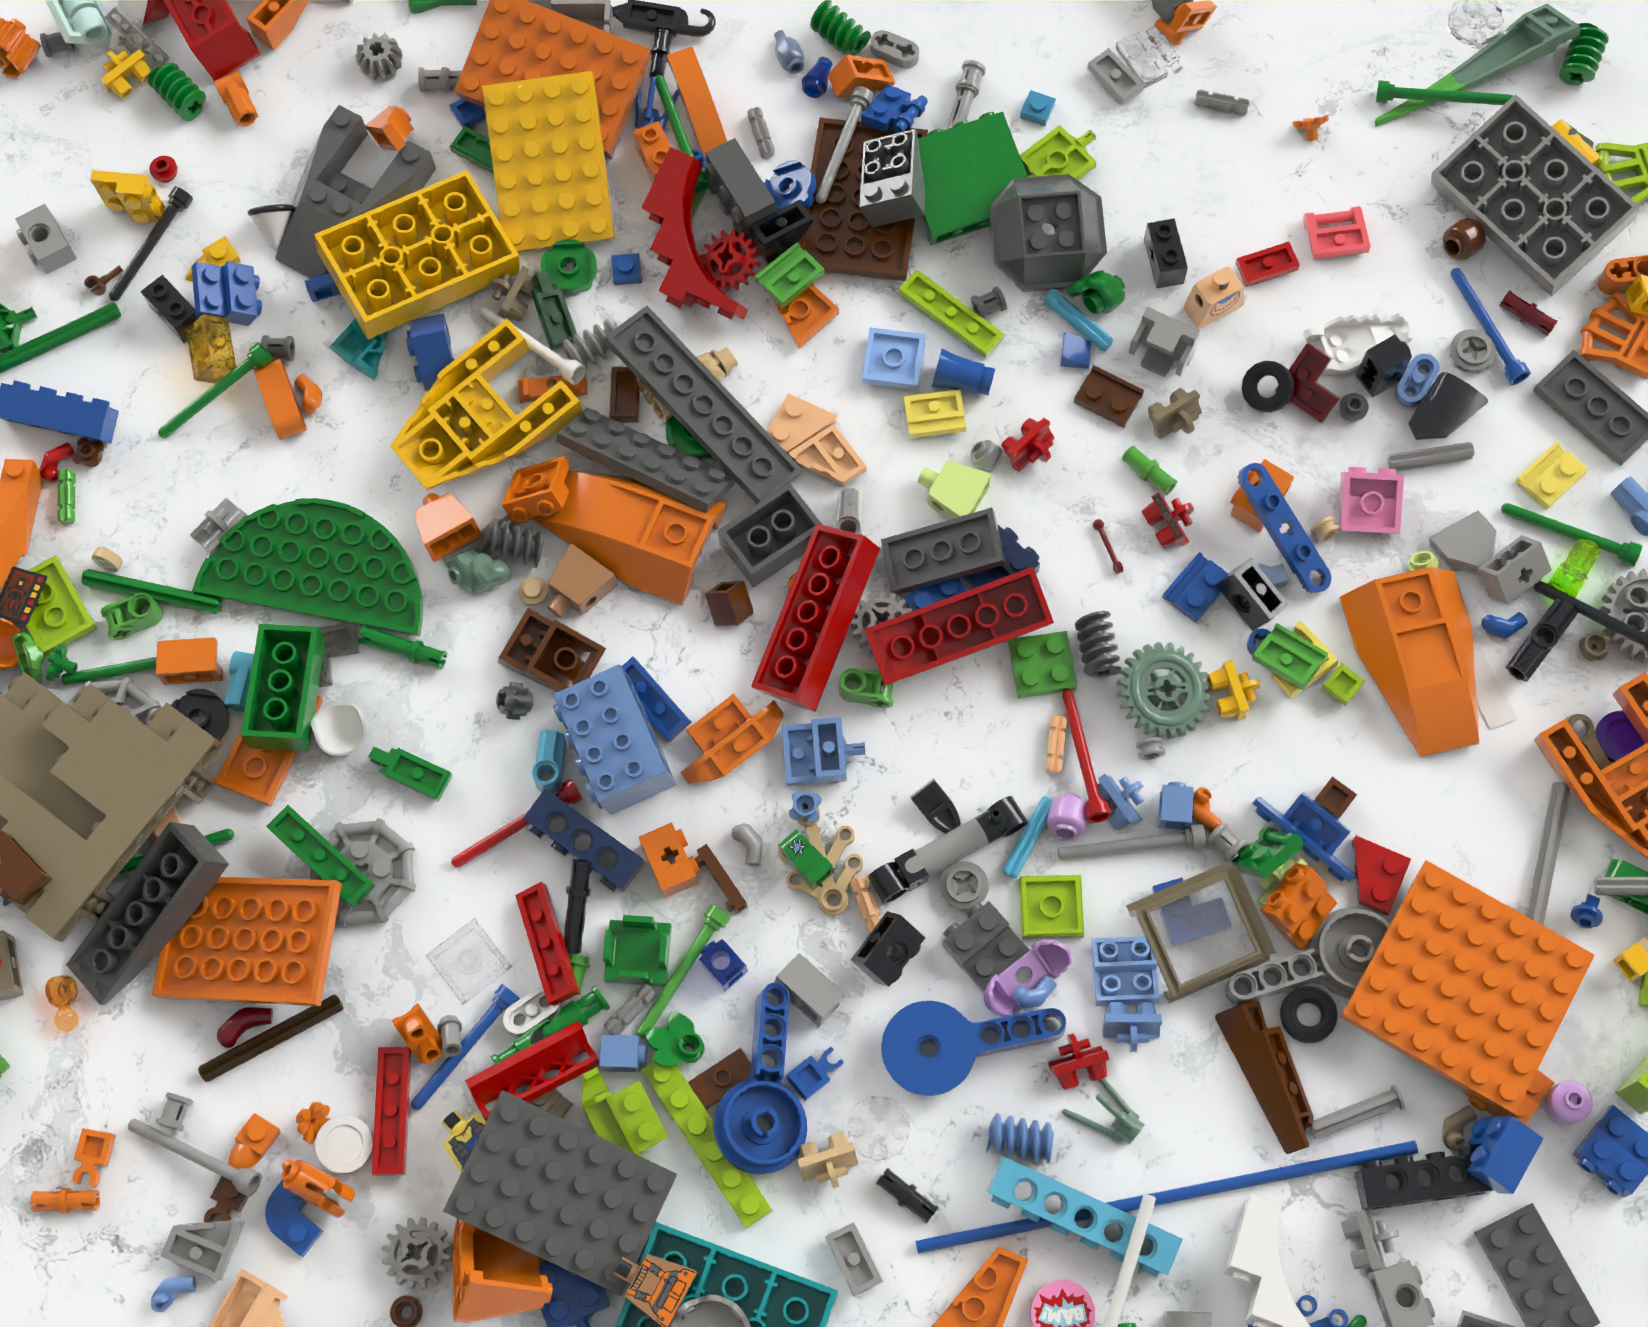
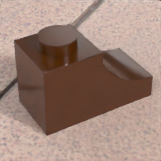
M2 830L0 831V896L9 904L14 901L24 906L52 878L12 835Z

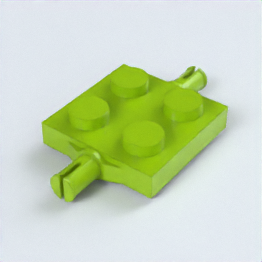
M1059 125L1020 154L1024 168L1029 174L1028 177L1070 174L1079 181L1096 168L1097 162L1087 153L1085 148L1092 141L1096 140V135L1094 132L1092 133V130H1088L1081 137L1076 138Z

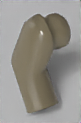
M1471 1106L1463 1107L1444 1120L1442 1140L1447 1148L1459 1150L1464 1146L1465 1140L1462 1139L1463 1127L1477 1119V1115Z

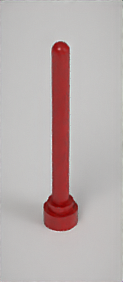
M1067 689L1063 691L1062 699L1089 799L1086 802L1085 812L1088 822L1100 823L1108 820L1112 815L1109 803L1103 797H1100L1073 692Z
M571 778L560 784L562 787L555 794L556 797L566 804L572 803L574 805L583 799ZM526 813L454 856L451 860L452 866L455 868L463 866L528 826L529 823L523 819Z

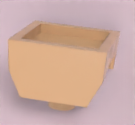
M241 1269L208 1327H284L285 1319L281 1317L282 1313L278 1311L280 1300H286L288 1296Z

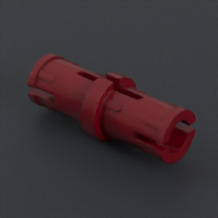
M1510 290L1499 304L1500 307L1520 318L1519 322L1523 324L1528 323L1546 336L1551 333L1558 320L1539 310L1537 304L1526 302Z

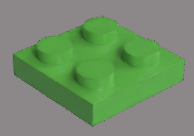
M1067 631L1019 637L1008 641L1017 698L1060 693L1067 689L1074 691L1077 689Z

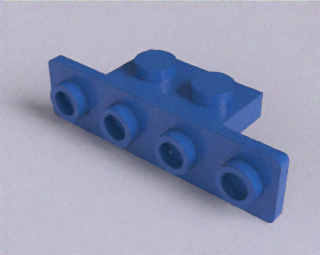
M1304 792L1300 794L1284 815L1259 796L1254 800L1252 804L1257 807L1255 812L1267 822L1273 820L1281 827L1279 831L1282 834L1295 833L1300 835L1305 846L1303 851L1313 860L1318 862L1321 859L1330 866L1328 871L1340 881L1346 879L1350 882L1356 876L1355 872L1332 855L1350 834L1351 830Z

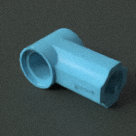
M235 651L232 654L229 664L231 679L224 705L227 708L245 712L254 657L253 653Z
M555 730L540 732L536 763L532 769V777L537 789L541 793L544 789H547L553 794L561 788L560 784H562L561 772L566 738L563 733ZM550 772L554 774V777L549 781L540 780V777L545 773Z

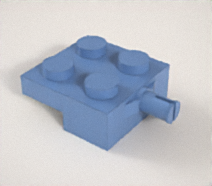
M841 717L811 719V723L782 726L787 786L847 781L846 762L848 756L866 755L865 742L846 744L842 732Z

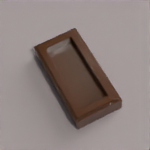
M612 367L609 418L621 423H639L640 388L637 377L628 367Z

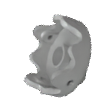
M706 1295L685 1302L677 1310L670 1327L751 1326L748 1318L736 1303L718 1295Z

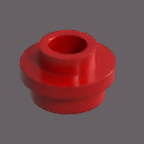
M159 156L149 166L152 177L163 183L172 181L177 175L178 166L170 156Z

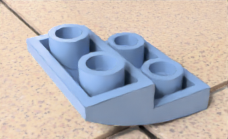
M1145 936L1092 939L1096 1006L1108 1005L1109 1002H1122L1125 1005L1139 1004L1141 1002L1159 1003L1157 963Z

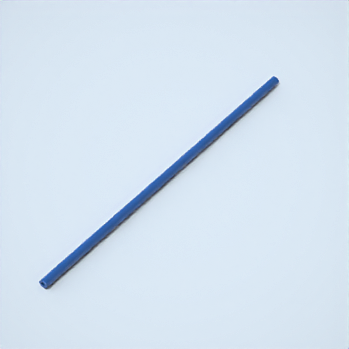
M1414 1140L1150 1193L1148 1195L1156 1197L1154 1206L1361 1165L1365 1162L1418 1153V1147ZM1143 1195L1106 1202V1204L1124 1212L1138 1210ZM1087 1209L1077 1211L1074 1217L1075 1222L1091 1219L1090 1212ZM1040 1217L1038 1223L1026 1218L917 1240L915 1242L919 1254L1048 1228L1052 1222Z

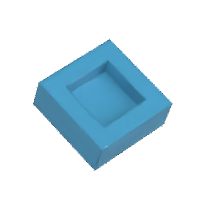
M1030 90L1022 107L1020 118L1046 127L1055 106L1056 98Z

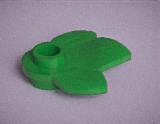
M670 1011L667 1027L649 1028L644 1032L648 1045L653 1050H656L652 1061L660 1066L675 1067L681 1062L694 1063L703 1056L704 1043L701 1037L695 1033L693 1022L679 1012ZM683 1047H691L693 1051H687Z

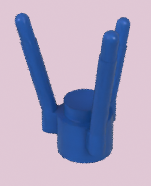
M651 77L647 106L643 109V112L640 88L635 98V128L637 129L659 121L663 131L665 130V124L668 119L666 112L664 111L662 117H660L659 111L652 108L656 83L655 77ZM678 90L672 96L674 105L679 96Z

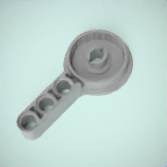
M1350 907L1334 911L1326 917L1313 935L1308 950L1236 973L1226 985V997L1231 1003L1239 1005L1261 1000L1310 983L1322 984L1332 993L1350 999L1390 923L1381 915L1364 908ZM1357 944L1363 947L1365 957H1357L1353 953L1350 954L1351 946ZM1300 963L1304 965L1307 969V975L1298 976L1293 971V964ZM1273 973L1278 979V985H1268L1264 981L1263 974ZM1242 982L1246 984L1249 994L1239 995L1234 989V983Z

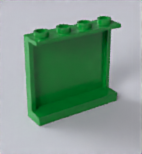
M1003 111L996 114L994 112L985 113L979 119L968 122V120L960 121L953 128L944 131L936 129L929 132L927 136L918 139L926 193L923 218L928 229L927 238L930 246L989 227L988 208L1014 178L1028 177Z

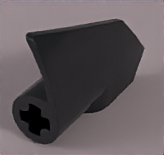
M1442 372L1436 378L1427 396H1424L1408 423L1415 440L1446 438L1488 403V399L1462 379L1453 374Z

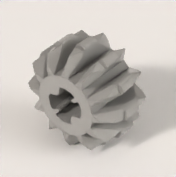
M373 33L371 39L363 37L364 44L357 45V64L360 66L362 73L370 75L373 80L378 76L385 80L387 74L395 76V69L402 68V50L399 48L397 41L394 38L389 39L386 33L381 37Z

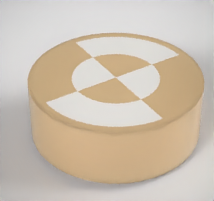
M97 547L91 556L97 565L111 572H118L123 563L122 558L118 554L105 547Z

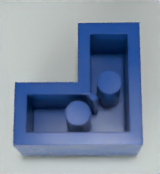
M445 314L412 320L411 330L407 331L408 339H406L408 351L410 356L415 355L418 364L414 366L417 383L423 382L425 391L431 389L437 380L438 373L454 361L451 337Z
M1513 1116L1482 1117L1473 1125L1471 1129L1472 1136L1467 1143L1471 1147H1476L1470 1161L1472 1163L1467 1172L1497 1193L1514 1194L1544 1138Z

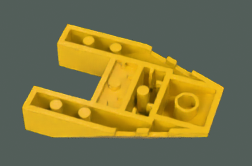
M507 318L438 373L437 380L429 392L424 394L420 400L421 404L413 416L408 418L390 446L426 490L519 454L560 431L583 411L578 398L562 380L517 416L488 384L530 351L525 338Z

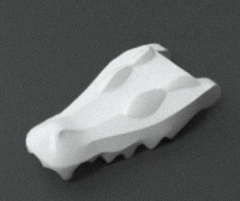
M1402 312L1379 318L1377 314L1373 316L1364 314L1361 317H1356L1354 314L1347 317L1340 316L1320 326L1306 329L1303 332L1307 342H1316L1319 349L1333 358L1322 375L1324 376L1342 375L1360 367L1368 349L1396 334L1400 341H1404L1406 344L1413 339V331L1409 327V321L1403 317Z

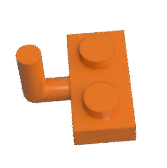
M1211 0L1182 3L1174 11V18L1169 25L1162 18H1159L1155 22L1154 27L1173 45H1179L1190 30L1203 28L1217 6Z

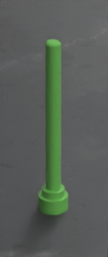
M712 904L709 905L704 913L705 919L703 922L705 925L636 1030V1034L639 1037L645 1039V1030L654 1027L715 930L719 931L721 927L725 928L731 917L720 908Z

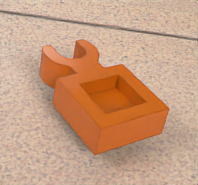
M82 1128L74 1160L80 1161L82 1164L73 1174V1183L81 1185L83 1176L89 1173L91 1176L89 1186L96 1188L99 1185L100 1174L98 1167L99 1165L108 1167L116 1135Z

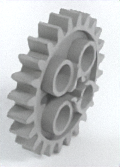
M1642 569L1638 576L1633 571H1630L1626 578L1620 576L1616 580V584L1612 583L1607 589L1609 593H1605L1601 599L1605 603L1600 606L1599 610L1626 624L1632 623L1638 630L1648 634V574L1645 569ZM1630 596H1636L1637 598H1639L1641 604H1637L1634 601H1632ZM1607 627L1602 631L1603 634L1612 633L1613 637L1609 644L1617 642L1621 644L1618 649L1619 653L1625 649L1629 650L1630 660L1636 654L1640 655L1641 663L1648 659V652L1644 650V646Z

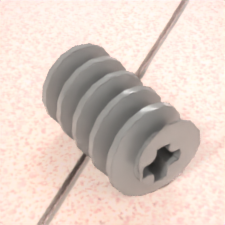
M608 319L604 320V330L595 324L593 326L594 334L585 329L583 331V339L577 334L573 335V344L567 339L563 340V348L568 359L577 360L587 369L586 360L596 365V355H600L606 360V350L608 349L616 355L604 343L605 336L618 327L615 321L613 325Z

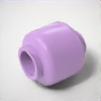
M1067 793L1054 798L1051 802L1047 825L1058 839L1074 840L1076 837L1083 835L1086 830L1088 820L1085 807L1087 804L1078 795Z
M1567 1080L1560 1082L1550 1089L1546 1096L1548 1114L1561 1124L1571 1125L1585 1119L1593 1107L1590 1091L1577 1081Z

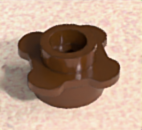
M87 438L79 439L77 441L78 448L76 453L72 455L73 462L75 464L82 463L87 467L99 465L103 458L104 444L101 441H88Z

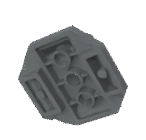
M1070 174L1014 178L988 208L994 265L1011 279L1022 292L1066 289L1085 275H1089L1107 253L1102 197ZM1046 223L1051 224L1055 229V234L1047 235L1044 233L1042 225Z

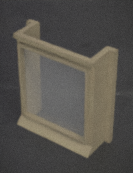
M1228 862L1126 905L1130 916L1137 917L1168 988V990L1164 991L1168 1003H1172L1229 978L1238 972L1270 960L1269 955L1276 953L1238 866L1229 867Z

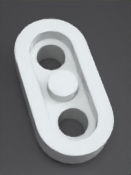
M542 985L538 986L505 1010L503 1024L509 1033L521 1036L543 1020L550 1019L560 1010L561 1003L554 1007L551 1005L547 1008L541 1007V1001L546 997ZM518 1016L525 1017V1023L521 1026L515 1025V1019Z

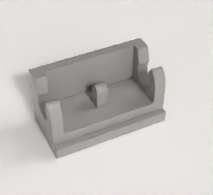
M800 953L776 976L774 982L783 984L787 988L790 1002L818 1027L839 1007V1002L845 996L842 990Z

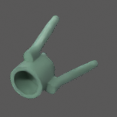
M1105 1078L1098 1081L1123 1111L1120 1112L1100 1094L1096 1095V1100L1116 1117L1111 1124L1115 1131L1067 1109L1062 1110L1063 1115L1111 1137L1118 1144L1122 1140L1130 1144L1145 1125L1139 1120L1140 1116L1126 1104Z

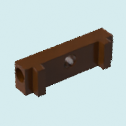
M705 844L697 849L696 863L699 868L705 865L728 899L725 902L728 912L735 910L739 914L748 908L747 902L709 846Z

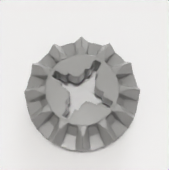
M1468 329L1459 332L1453 338L1450 344L1449 356L1453 358L1455 366L1459 365L1464 368L1465 372L1471 370L1478 373L1485 368L1488 369L1496 357V346L1491 337L1486 333L1475 329ZM1469 344L1474 351H1479L1475 360L1470 353H1466Z
M960 861L950 865L945 869L940 879L941 896L949 906L959 908L960 910L970 909L978 902H983L989 889L988 878L983 869L968 861ZM971 876L969 887L972 889V892L965 890L957 896L959 885L956 881L964 882Z

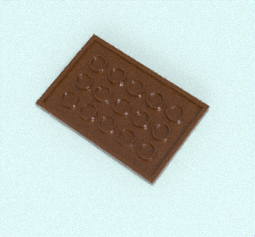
M819 117L811 171L816 177V190L813 195V204L806 208L813 218V223L798 244L824 268L825 272L906 281L916 217L872 228L859 208L864 141L896 134L893 131V127L890 126L886 132L857 122L828 197L824 203L820 204L815 199L846 120ZM909 129H916L918 139L925 137L928 134V130L926 129Z

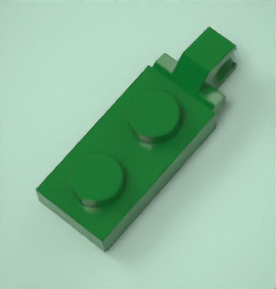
M373 747L368 756L371 762L381 766L379 772L385 775V777L438 802L453 776L450 771L400 748H391L390 752L387 753L377 747Z

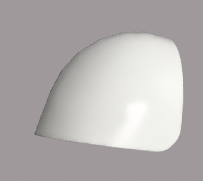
M351 703L329 705L318 711L311 720L313 734L319 747L330 755L342 756L350 754L358 749L366 738L367 728L362 711L358 706Z

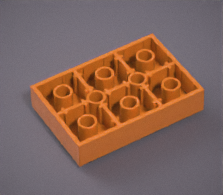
M490 0L454 92L459 98L485 108L482 86L593 71L604 155L612 158L652 55L649 48L528 0Z

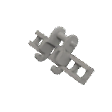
M116 6L105 17L124 36V38L121 36L118 38L120 40L117 44L118 46L123 44L132 54L140 49L155 67L163 66L170 59L154 43L158 38L156 34L149 40L135 26L140 21L139 18L132 22ZM114 13L118 14L121 17V22L118 23L111 15ZM126 23L130 26L125 30L122 27V24ZM139 34L142 37V42L135 43L132 35ZM150 45L153 49L151 53L146 50ZM160 54L163 57V62L160 63L153 55Z

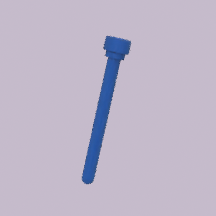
M1452 269L1450 273L1452 279L1485 333L1493 340L1498 354L1506 365L1504 367L1506 371L1504 375L1510 385H1516L1524 381L1531 374L1526 363L1515 359L1461 269Z
M501 984L494 992L496 996L492 999L494 1003L461 1041V1053L448 1057L411 1102L413 1109L420 1110L502 1011L520 999L504 984Z

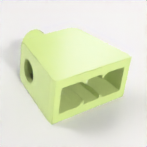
M946 461L940 473L924 467L917 483L930 488L927 504L950 520L976 512L990 487L991 474L952 461Z

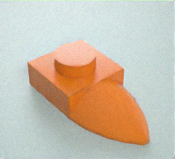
M253 1113L235 1137L236 1142L230 1152L228 1165L238 1170L255 1166L281 1134L280 1129L256 1113Z

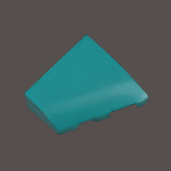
M354 318L329 348L352 367L374 380L379 372L378 367L384 352L386 335L389 331L367 339L356 318Z

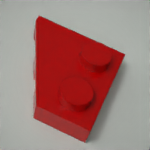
M1355 835L1352 840V848H1354L1356 864L1354 868L1355 877L1358 880V904L1388 916L1411 858Z

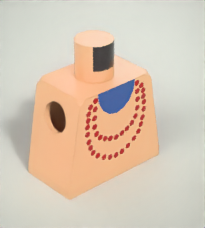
M1229 266L1224 267L1194 284L1183 308L1199 330L1244 306V287Z

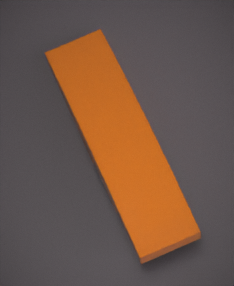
M689 47L667 54V61L675 78L677 90L685 107L688 121L700 151L706 159L705 152L727 142L694 49Z

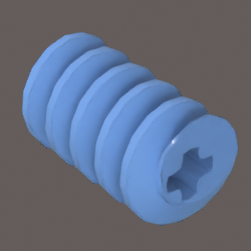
M996 1113L990 1122L986 1153L990 1146L994 1144L996 1154L1000 1155L1005 1146L1007 1147L1009 1157H1013L1016 1149H1020L1021 1159H1025L1029 1151H1032L1034 1161H1038L1041 1154L1044 1153L1046 1162L1049 1164L1054 1139L1051 1123L1046 1122L1042 1130H1040L1038 1120H1033L1030 1127L1027 1128L1026 1119L1020 1118L1015 1126L1013 1116L1008 1115L1003 1124L1001 1115Z

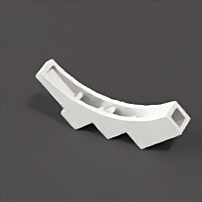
M1251 1193L1244 1203L1224 1272L1225 1275L1232 1277L1231 1279L1237 1284L1244 1286L1252 1284L1255 1286L1245 1323L1251 1324L1253 1327H1310L1292 1298L1281 1266L1278 1226L1282 1205Z

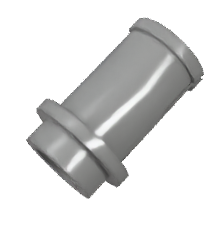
M446 1015L440 1019L437 1030L441 1034L442 1053L445 1056L452 1057L459 1055L462 1051L460 1041L462 1023L456 1016Z

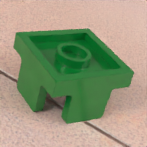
M623 915L622 920H610L609 930L605 931L603 951L605 983L665 986L668 976L671 923L655 922L654 917Z

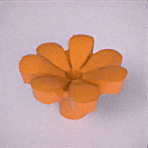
M1329 115L1313 119L1305 118L1303 122L1293 121L1292 124L1294 129L1306 130L1307 141L1318 140L1317 128L1324 124V122L1329 121Z
M312 1102L309 1109H301L297 1114L296 1122L299 1124L297 1131L303 1134L304 1141L310 1144L313 1143L320 1128L330 1120V1118H325L330 1112L328 1105H322L321 1102Z

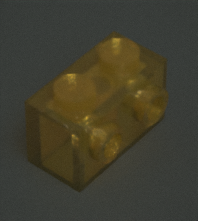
M201 315L186 330L194 380L216 384L236 367L229 322L225 318Z

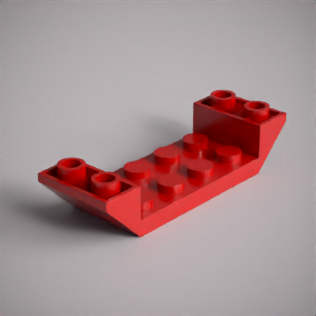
M163 0L190 50L214 81L235 72L261 55L252 36L240 25L227 0Z

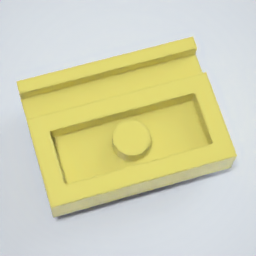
M960 389L904 396L909 439L966 432L967 426Z
M1557 441L1515 481L1517 485L1520 484L1524 487L1525 492L1545 510L1550 508L1589 470L1570 452L1564 451Z

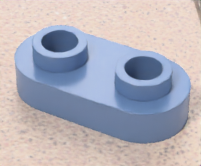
M1419 354L1413 358L1395 390V396L1399 403L1407 407L1420 404L1440 369L1439 362L1434 356ZM1418 369H1424L1427 374L1420 373ZM1410 391L1414 396H1408L1405 392Z

